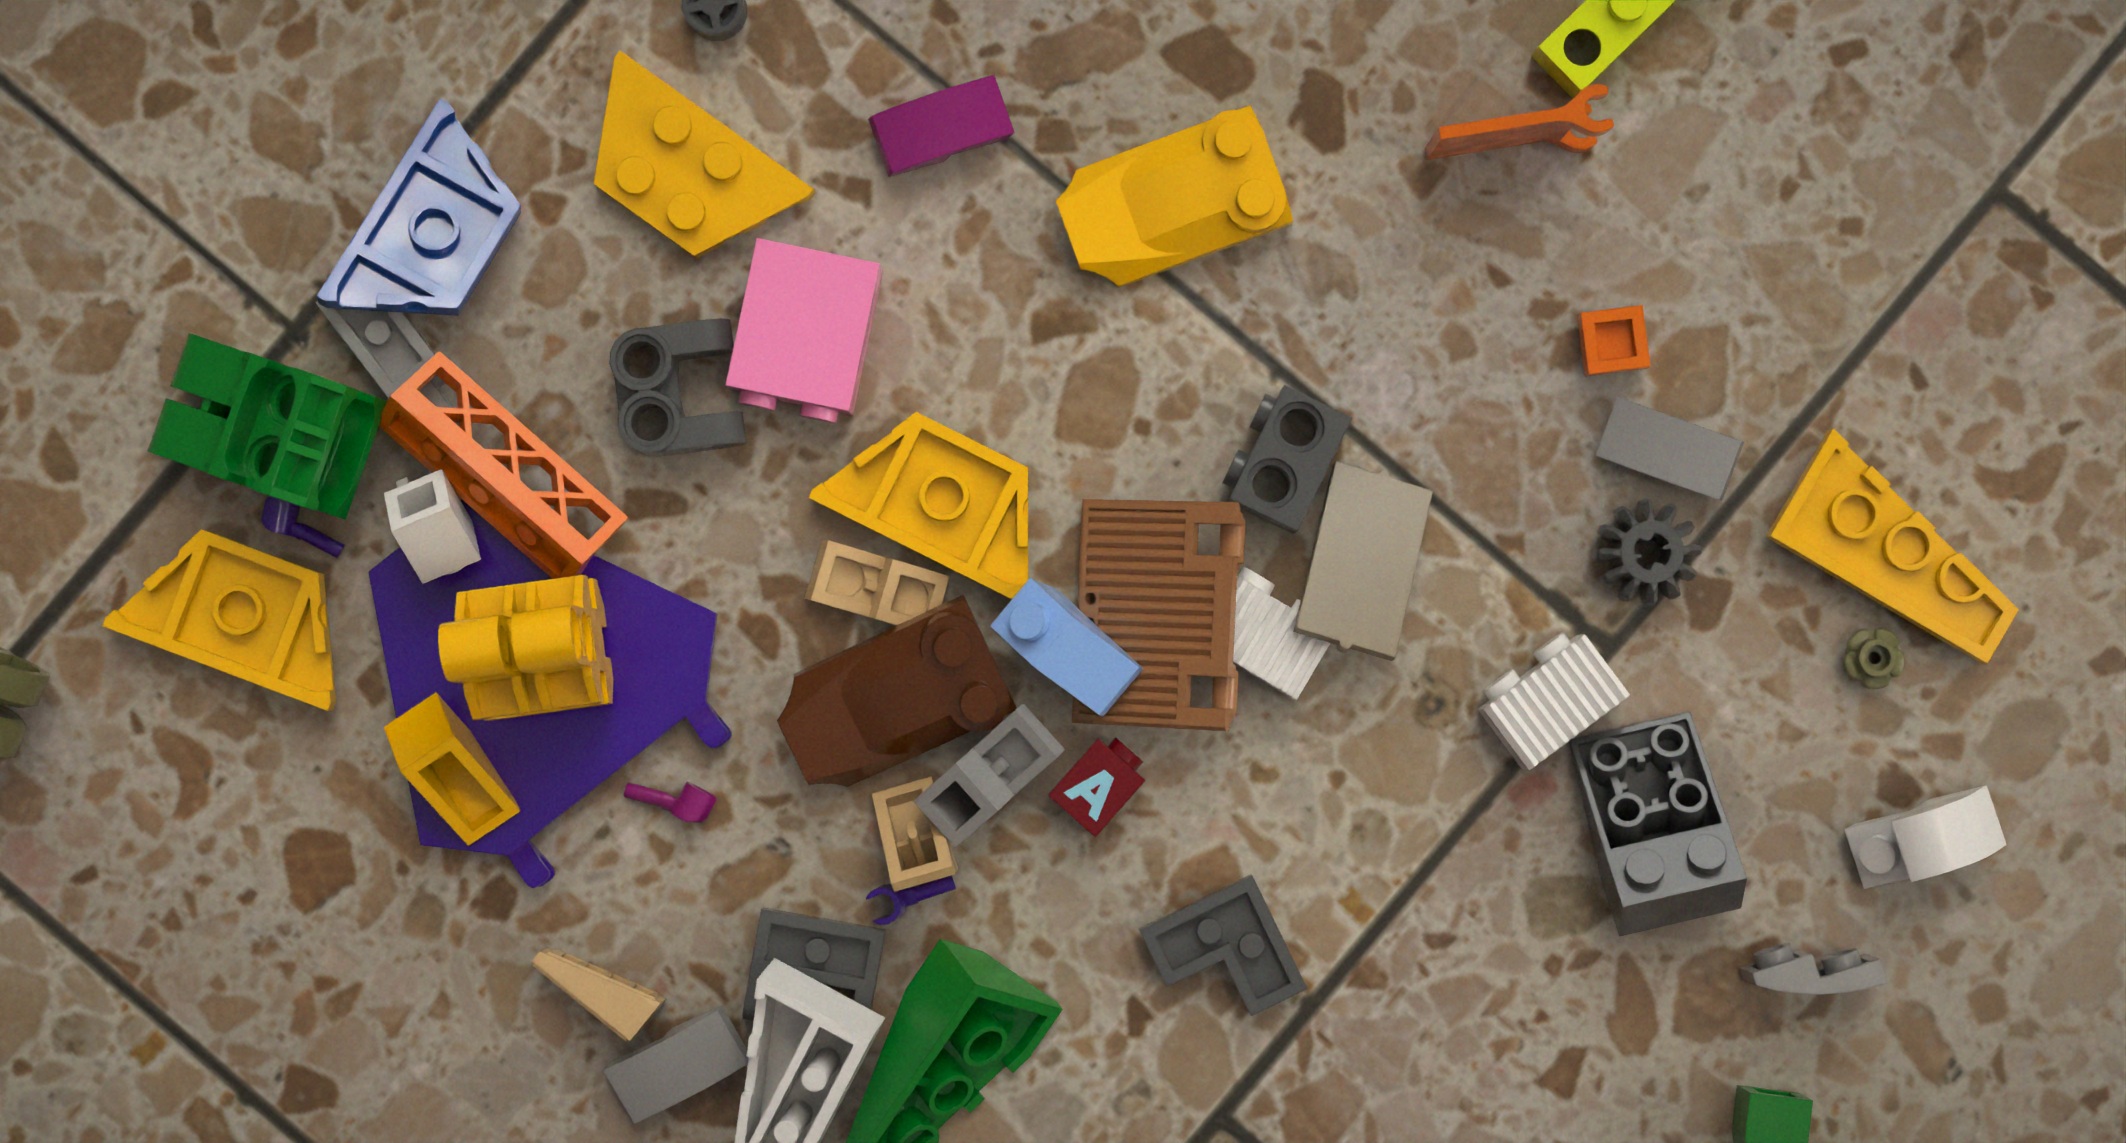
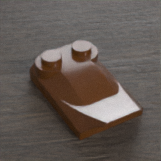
M963 594L794 673L790 697L777 722L808 785L836 784L848 787L966 733L990 730L1001 723L1005 715L1012 713L1017 707Z

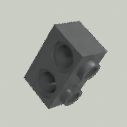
M1286 385L1282 387L1277 398L1265 394L1249 426L1260 432L1250 454L1238 449L1222 482L1233 488L1226 502H1239L1241 509L1292 534L1296 533L1352 417ZM1290 413L1305 415L1311 421L1314 429L1311 442L1303 446H1294L1286 442L1280 433L1281 419ZM1270 468L1277 470L1283 475L1286 480L1287 489L1282 500L1269 503L1262 501L1256 496L1252 482L1255 473L1259 470Z

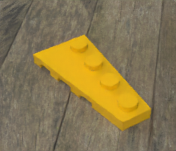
M1834 428L1827 430L1768 531L1766 538L1980 664L1988 663L2019 609L1962 553H1957L1934 531L1936 528L1919 511H1914L1889 487L1891 484L1873 466H1868L1848 447L1849 443Z

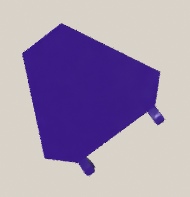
M461 499L460 501L473 522L481 560L465 566L456 573L443 575L422 584L403 550L399 547L368 572L396 718L437 692L471 731L514 797L520 812L468 846L408 781L420 845L506 855L529 887H541L553 879L556 873L551 863L530 839L684 718L688 719L702 741L710 748H719L730 740L732 736L730 728L707 702L718 614L593 555L580 575H586L588 579H597L603 600L607 627L602 628L605 656L611 658L613 704L484 721V719L473 720L464 695L463 684L446 680L439 655V625L455 621L457 592L552 578Z

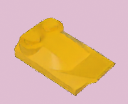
M1251 105L1238 110L1222 111L1212 117L1211 120L1077 169L1066 190L1055 200L1080 270L1102 275L1114 282L1118 288L1282 229L1293 223L1285 188L1264 131Z

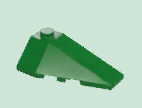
M939 939L904 992L845 1143H938V1129L962 1107L969 1113L972 1112L985 1099L980 1090L1001 1070L1007 1067L1014 1073L1027 1061L1063 1009L1051 997L985 952Z

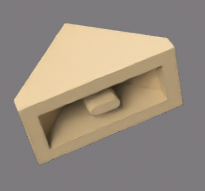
M932 777L872 793L889 877L894 892L955 875L958 871L951 843L914 803V800L933 784Z

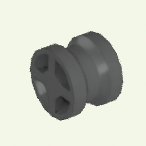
M682 0V12L690 27L700 37L710 41H724L734 37L743 28L747 19V3L745 0ZM731 6V8L726 9L725 13L720 17V15L724 12L725 7Z

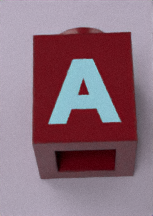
M1116 737L1108 746L1097 738L1048 793V796L1096 838L1146 781L1136 772L1143 761Z

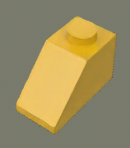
M437 692L384 726L400 772L468 846L520 812L514 797L471 731Z

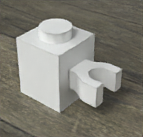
M443 469L433 473L429 471L430 474L411 482L408 477L396 481L397 488L384 493L391 532L422 584L443 575L456 573L465 566L481 560L473 522Z

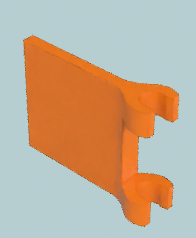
M1602 84L1589 85L1581 90L1569 103L1555 109L1438 127L1425 147L1426 160L1539 142L1551 143L1572 153L1587 152L1597 144V136L1606 134L1614 127L1613 119L1595 121L1588 117L1592 109L1591 104L1587 102L1605 98L1609 94L1608 87ZM1572 128L1588 137L1578 138L1571 133L1570 129Z

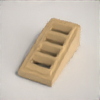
M550 947L543 949L532 960L534 963L532 966L625 1041H631L635 1038L666 1000L658 992L558 949Z

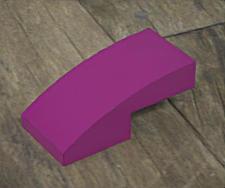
M994 75L911 100L874 114L868 119L888 177L942 163L951 155L1007 140L1015 133Z

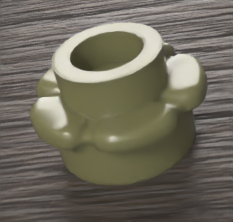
M1877 628L1874 632L1862 629L1855 632L1847 641L1843 656V666L1847 675L1852 680L1860 681L1863 687L1881 689L1889 685L1892 677L1900 676L1905 666V654L1899 650V640L1891 631L1883 628ZM1872 652L1878 653L1880 657L1877 664H1872L1869 661V655Z

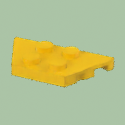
M621 50L616 54L613 62L593 184L690 255L698 259L723 246L725 241L734 236L746 234L765 224V220L797 203L801 205L809 201L815 194L811 186Z
M915 412L892 429V432L879 442L872 444L853 458L851 463L827 481L821 482L813 488L808 497L1011 600L1028 581V467L918 412Z
M201 529L179 549L177 557L168 565L157 569L143 582L144 587L119 610H113L105 617L102 626L326 711L334 710L336 692L323 573L211 531Z

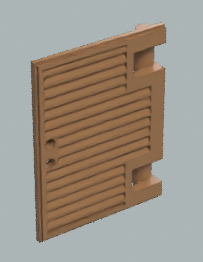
M1082 499L1077 608L1134 659L1143 670L1104 716L1098 715L1073 696L1072 723L1229 731L1230 722H1233V716H1237L1239 671H1236V665H1233L1237 570H1240L1241 564H1244L1246 526L1243 513H1240L1239 502ZM1199 524L1220 525L1219 556L1197 555ZM1192 675L1213 676L1212 708L1190 707Z

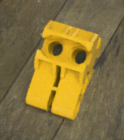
M577 575L457 592L455 621L439 625V655L446 680L463 684L464 695L473 720L484 719V721L613 704L611 658L605 656L602 628L607 627L605 609L597 579H588L586 575Z

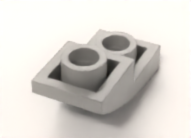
M1617 397L1595 456L1722 501L1744 442Z
M1783 943L1755 952L1753 955L1756 963L1739 968L1743 980L1776 991L1796 994L1845 993L1889 983L1881 959L1868 954L1859 955L1857 948L1840 950L1822 957L1823 967L1817 969L1813 954L1800 949L1792 951L1790 943Z
M721 1005L672 1027L663 1038L612 1060L603 1071L635 1124L746 1066L749 1057H746L747 1048Z

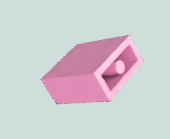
M757 238L726 380V386L731 391L740 393L738 403L775 411L777 400L801 405L799 416L827 423H836L838 413L853 416L883 275L880 263Z

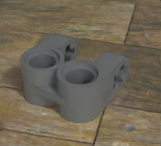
M705 319L636 328L624 332L615 340L610 351L609 364L615 379L619 410L617 426L621 438L629 447L649 457H664L730 448L747 443L743 412H720L685 417L678 376L679 361L719 356L733 352L734 344L730 319ZM643 347H654L658 350L660 356V365L657 371L652 376L644 379L635 378L629 368L633 353ZM651 408H661L668 417V428L665 434L653 441L643 440L637 429L640 416Z

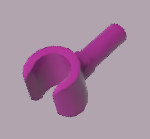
M630 782L627 783L624 790L625 798L661 807L663 810L670 811L671 814L680 820L693 823H701L706 820L716 803L714 795L690 782L685 783L678 798L669 793Z

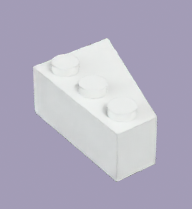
M774 958L756 981L754 996L756 1007L752 1034L748 1040L746 1057H749L744 1092L740 1098L734 1143H821L885 1017Z

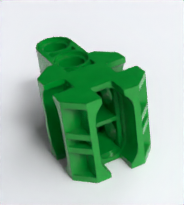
M189 333L170 386L203 397L201 408L197 409L166 398L147 451L226 481L252 488V490L346 520L387 400L324 377Z

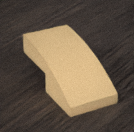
M822 539L804 599L897 626L942 605L950 576Z

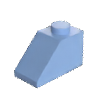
M1029 578L990 625L1034 668L1100 716H1104L1143 670L1134 659L1058 589L1032 578Z

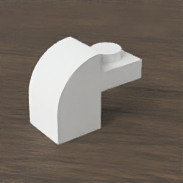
M1987 785L1932 798L1912 810L1855 823L1844 829L1864 889L1906 879L1914 882L1947 873L1980 861L2007 845Z

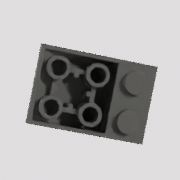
M1691 712L1569 740L1601 881L1619 937L1732 911L1742 907L1747 876Z

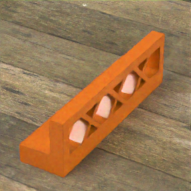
M440 351L390 395L381 413L379 427L431 473L443 469L456 494L552 579L580 575L592 556L628 519L627 515ZM437 375L456 392L458 408L436 407L419 391ZM471 423L494 425L504 434L505 450L484 449L472 438ZM519 465H539L551 476L552 492L532 491L520 481ZM566 506L587 507L605 524L587 540L568 523Z

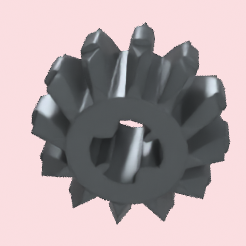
M1649 499L1637 502L1636 518L1625 506L1616 508L1613 511L1614 519L1621 530L1606 524L1600 525L1597 534L1602 539L1612 543L1611 548L1597 549L1592 552V559L1594 561L1611 560L1613 568L1599 576L1600 582L1603 585H1607L1617 581L1619 578L1624 579L1618 590L1617 598L1624 602L1629 601L1639 588L1643 606L1656 605L1658 588L1670 600L1681 595L1680 588L1673 576L1685 581H1693L1697 576V572L1692 567L1682 563L1683 557L1690 558L1702 554L1700 545L1683 546L1681 540L1682 537L1690 534L1695 529L1692 521H1685L1674 528L1671 527V523L1676 515V507L1671 504L1664 505L1655 518L1654 507ZM1652 539L1657 544V547L1653 548L1652 552L1659 551L1658 562L1645 564L1641 567L1636 559L1642 557V555L1634 554L1635 543L1639 544Z

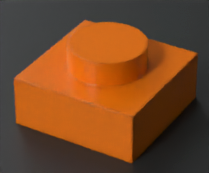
M1643 305L1581 312L1577 315L1585 377L1643 370L1651 367Z

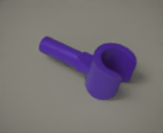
M272 496L266 498L261 517L266 529L275 533L292 536L298 540L302 539L338 559L344 549V544L308 525L296 523L301 506Z
M952 875L894 892L891 884H884L871 891L867 895L866 900L874 898L879 894H885L892 898L895 907L893 913L873 920L876 924L886 925L900 918L905 913L907 907L918 904L919 901L955 890L956 887Z

